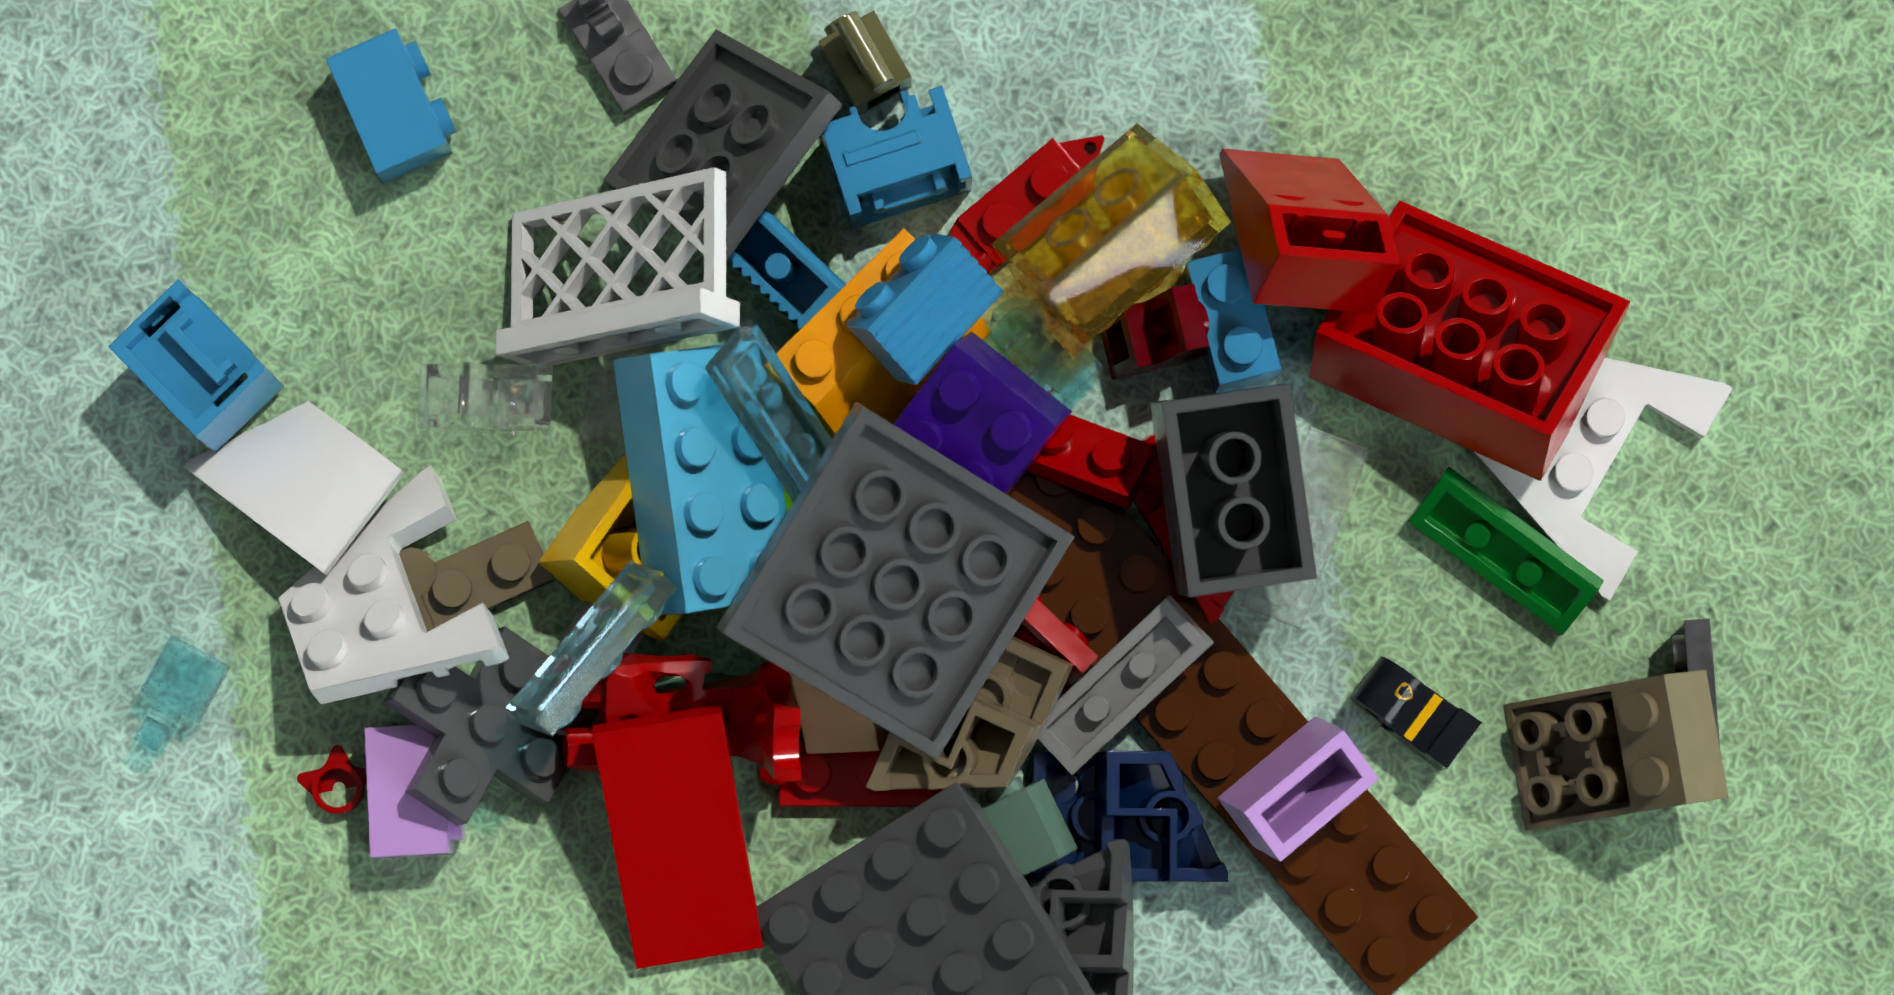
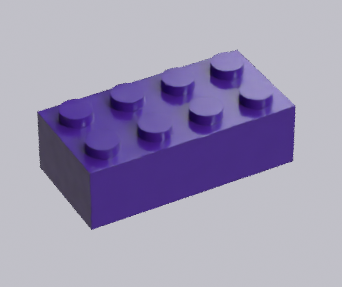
M971 331L953 345L893 425L1008 495L1072 411Z

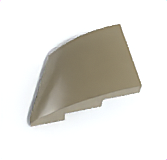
M1012 637L939 757L936 759L890 732L866 787L873 791L946 789L955 782L963 784L964 787H1008L1047 722L1074 664L1016 637Z

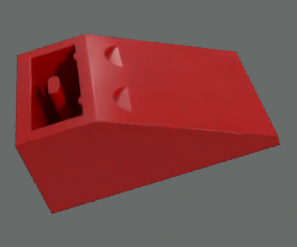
M1222 148L1219 157L1253 304L1373 313L1398 270L1400 261L1388 214L1342 161L1335 158Z

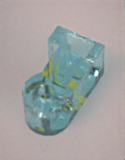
M1023 297L1008 298L999 303L993 311L990 327L991 334L998 348L1013 365L1066 407L1105 374L1104 367L1087 348L1075 359L1066 352L1047 330L1045 316L1040 307L1032 300Z

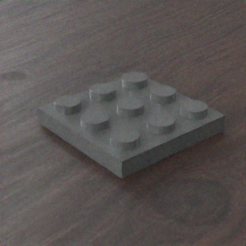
M716 29L603 181L613 190L712 167L725 171L726 259H728L843 104L824 88ZM704 189L693 192L678 213L690 226H692L704 209ZM650 202L642 203L640 206L653 215H656L658 212Z

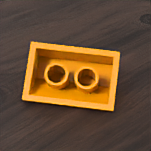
M905 228L768 361V381L830 442L855 402L894 424L946 356L945 354L917 385L894 379L846 326L848 320L855 317L857 313L855 304L859 297L872 285L881 281L887 282L891 279L893 273L899 271L902 265L899 262L902 252L916 240ZM980 317L960 339L972 331L984 341L991 331Z

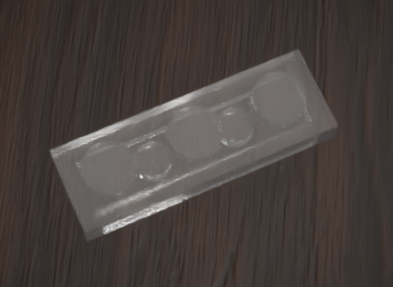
M1310 426L1300 448V457L1317 579L1246 589L1240 603L1241 607L1297 629L1302 627L1370 449Z

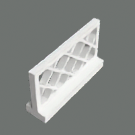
M712 167L512 213L511 327L496 330L497 356L533 368H543L740 327V302L726 297L725 171ZM704 189V209L692 226H690L678 213L693 192ZM650 202L658 212L641 237H639L628 226V223L642 203ZM599 213L607 221V224L591 247L588 248L577 236L593 214ZM672 223L684 237L665 263L653 249ZM550 225L557 232V235L541 258L538 259L534 254V228ZM621 235L633 248L614 274L602 261ZM569 247H571L582 260L565 284H563L552 272ZM698 249L704 255V282L687 285L678 275ZM646 260L658 274L645 293L636 296L627 286ZM596 272L607 285L594 304L585 307L578 300L577 296L593 273ZM546 283L557 295L541 317L533 318V299L543 284Z

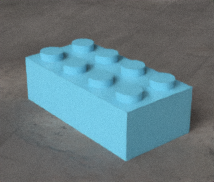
M763 339L614 359L613 364L649 616L685 614L728 607L787 514Z

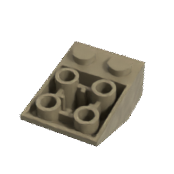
M1706 670L1663 674L1504 704L1526 830L1729 798Z

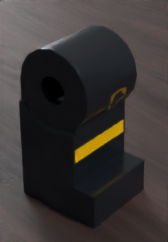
M1380 656L1350 696L1356 705L1381 723L1380 726L1439 771H1443L1450 766L1482 723L1464 709L1457 708L1434 692L1407 670Z

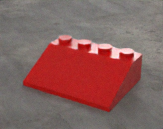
M1399 200L1389 216L1400 261L1398 270L1373 313L1330 310L1316 331L1309 378L1541 481L1574 423L1629 309L1630 300Z

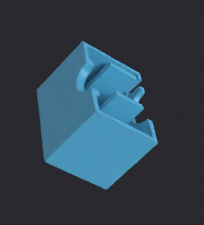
M943 86L929 90L933 105L922 109L919 108L915 95L909 96L907 89L900 91V102L904 111V118L897 126L889 130L879 131L867 127L860 120L856 106L849 108V116L831 121L821 134L822 143L851 230L971 191L972 173Z
M179 279L108 346L186 428L215 453L284 387L259 359L252 354L253 352ZM247 374L248 378L244 381L242 377Z

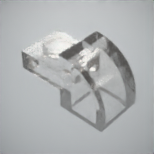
M473 362L421 364L417 428L451 433L516 435V431L550 430L553 366L539 363L483 365Z

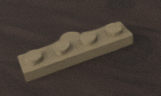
M529 521L436 562L428 553L417 548L401 549L399 553L427 632L481 603H484L487 609L490 610L555 581L554 576L538 563L544 553Z

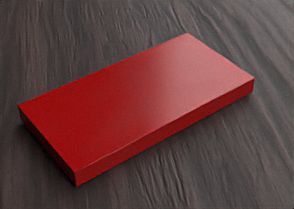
M721 704L592 725V737L636 969L764 948Z

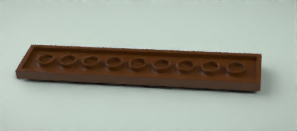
M1025 472L1008 496L1075 536L1039 594L1042 604L1061 622L1072 624L1083 633L1089 643V648L1099 656L1090 666L1091 668L1168 596H1171L1213 640L1214 643L1134 718L1163 751L1171 752L1182 774L1374 995H1391L1479 917L1368 789L1281 862L1253 847L1217 797L1303 727L1308 720L1220 619L1211 624L1208 623L1192 597L1177 594L1173 565L1122 507L1030 472Z

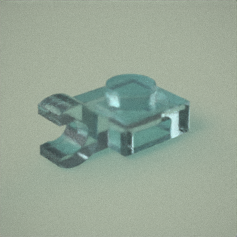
M171 635L140 689V692L156 700L139 728L134 740L163 755L182 715L200 723L231 667Z

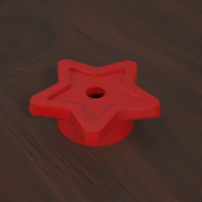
M335 745L322 768L300 773L297 776V781L313 796L316 804L321 809L329 813L344 814L355 809L363 799L365 786H367L366 768L354 767L343 747ZM337 782H342L346 789L356 788L354 798L342 807L330 806L321 796V794L334 792L333 786Z

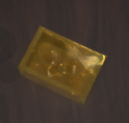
M1136 123L991 245L1025 293L1079 342L1085 345L1094 336L1110 328L1116 318L1143 295L1158 288L1165 277L1191 255L1207 247L1214 236L1229 225L1231 221L1197 169Z

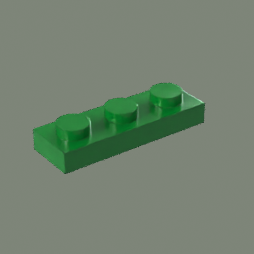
M1450 467L1446 469L1408 520L1410 524L1561 635L1567 631L1599 591L1604 581Z

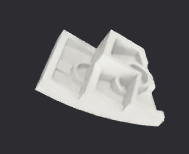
M309 401L228 440L216 453L210 449L191 458L183 466L326 575L405 474L403 470Z

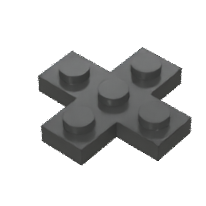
M506 626L498 628L508 653V660L491 666H486L482 660H478L470 675L454 666L448 669L450 675L437 678L430 671L398 679L397 687L391 688L383 701L435 737L405 792L456 826L469 822L493 776L539 806L550 802L567 770L563 761V739L524 714L527 710L524 704L552 658Z

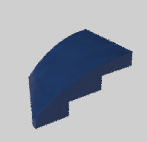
M1106 750L1096 753L1073 775L1066 770L1051 752L1030 753L1029 786L1045 779L1078 849L1030 872L1029 881H1038L1042 879L1046 872L1065 863L1074 864L1106 849L1107 843L1116 839H1122L1129 843L1132 882H1228V870L1225 864L1219 860L1203 827L1204 820L1195 802L1190 799L1183 785L1184 779L1170 751ZM1075 776L1077 777V781H1078L1077 793H1076Z

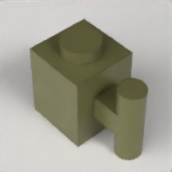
M874 10L861 18L857 11L847 13L825 27L824 31L827 36L818 41L819 52L850 107L856 106L859 115L896 96L900 91L911 87V74Z

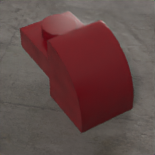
M1195 284L1172 287L1145 302L1123 305L1097 319L1112 380L1189 362L1204 356V348L1209 346L1207 338L1209 318L1205 306L1198 301Z

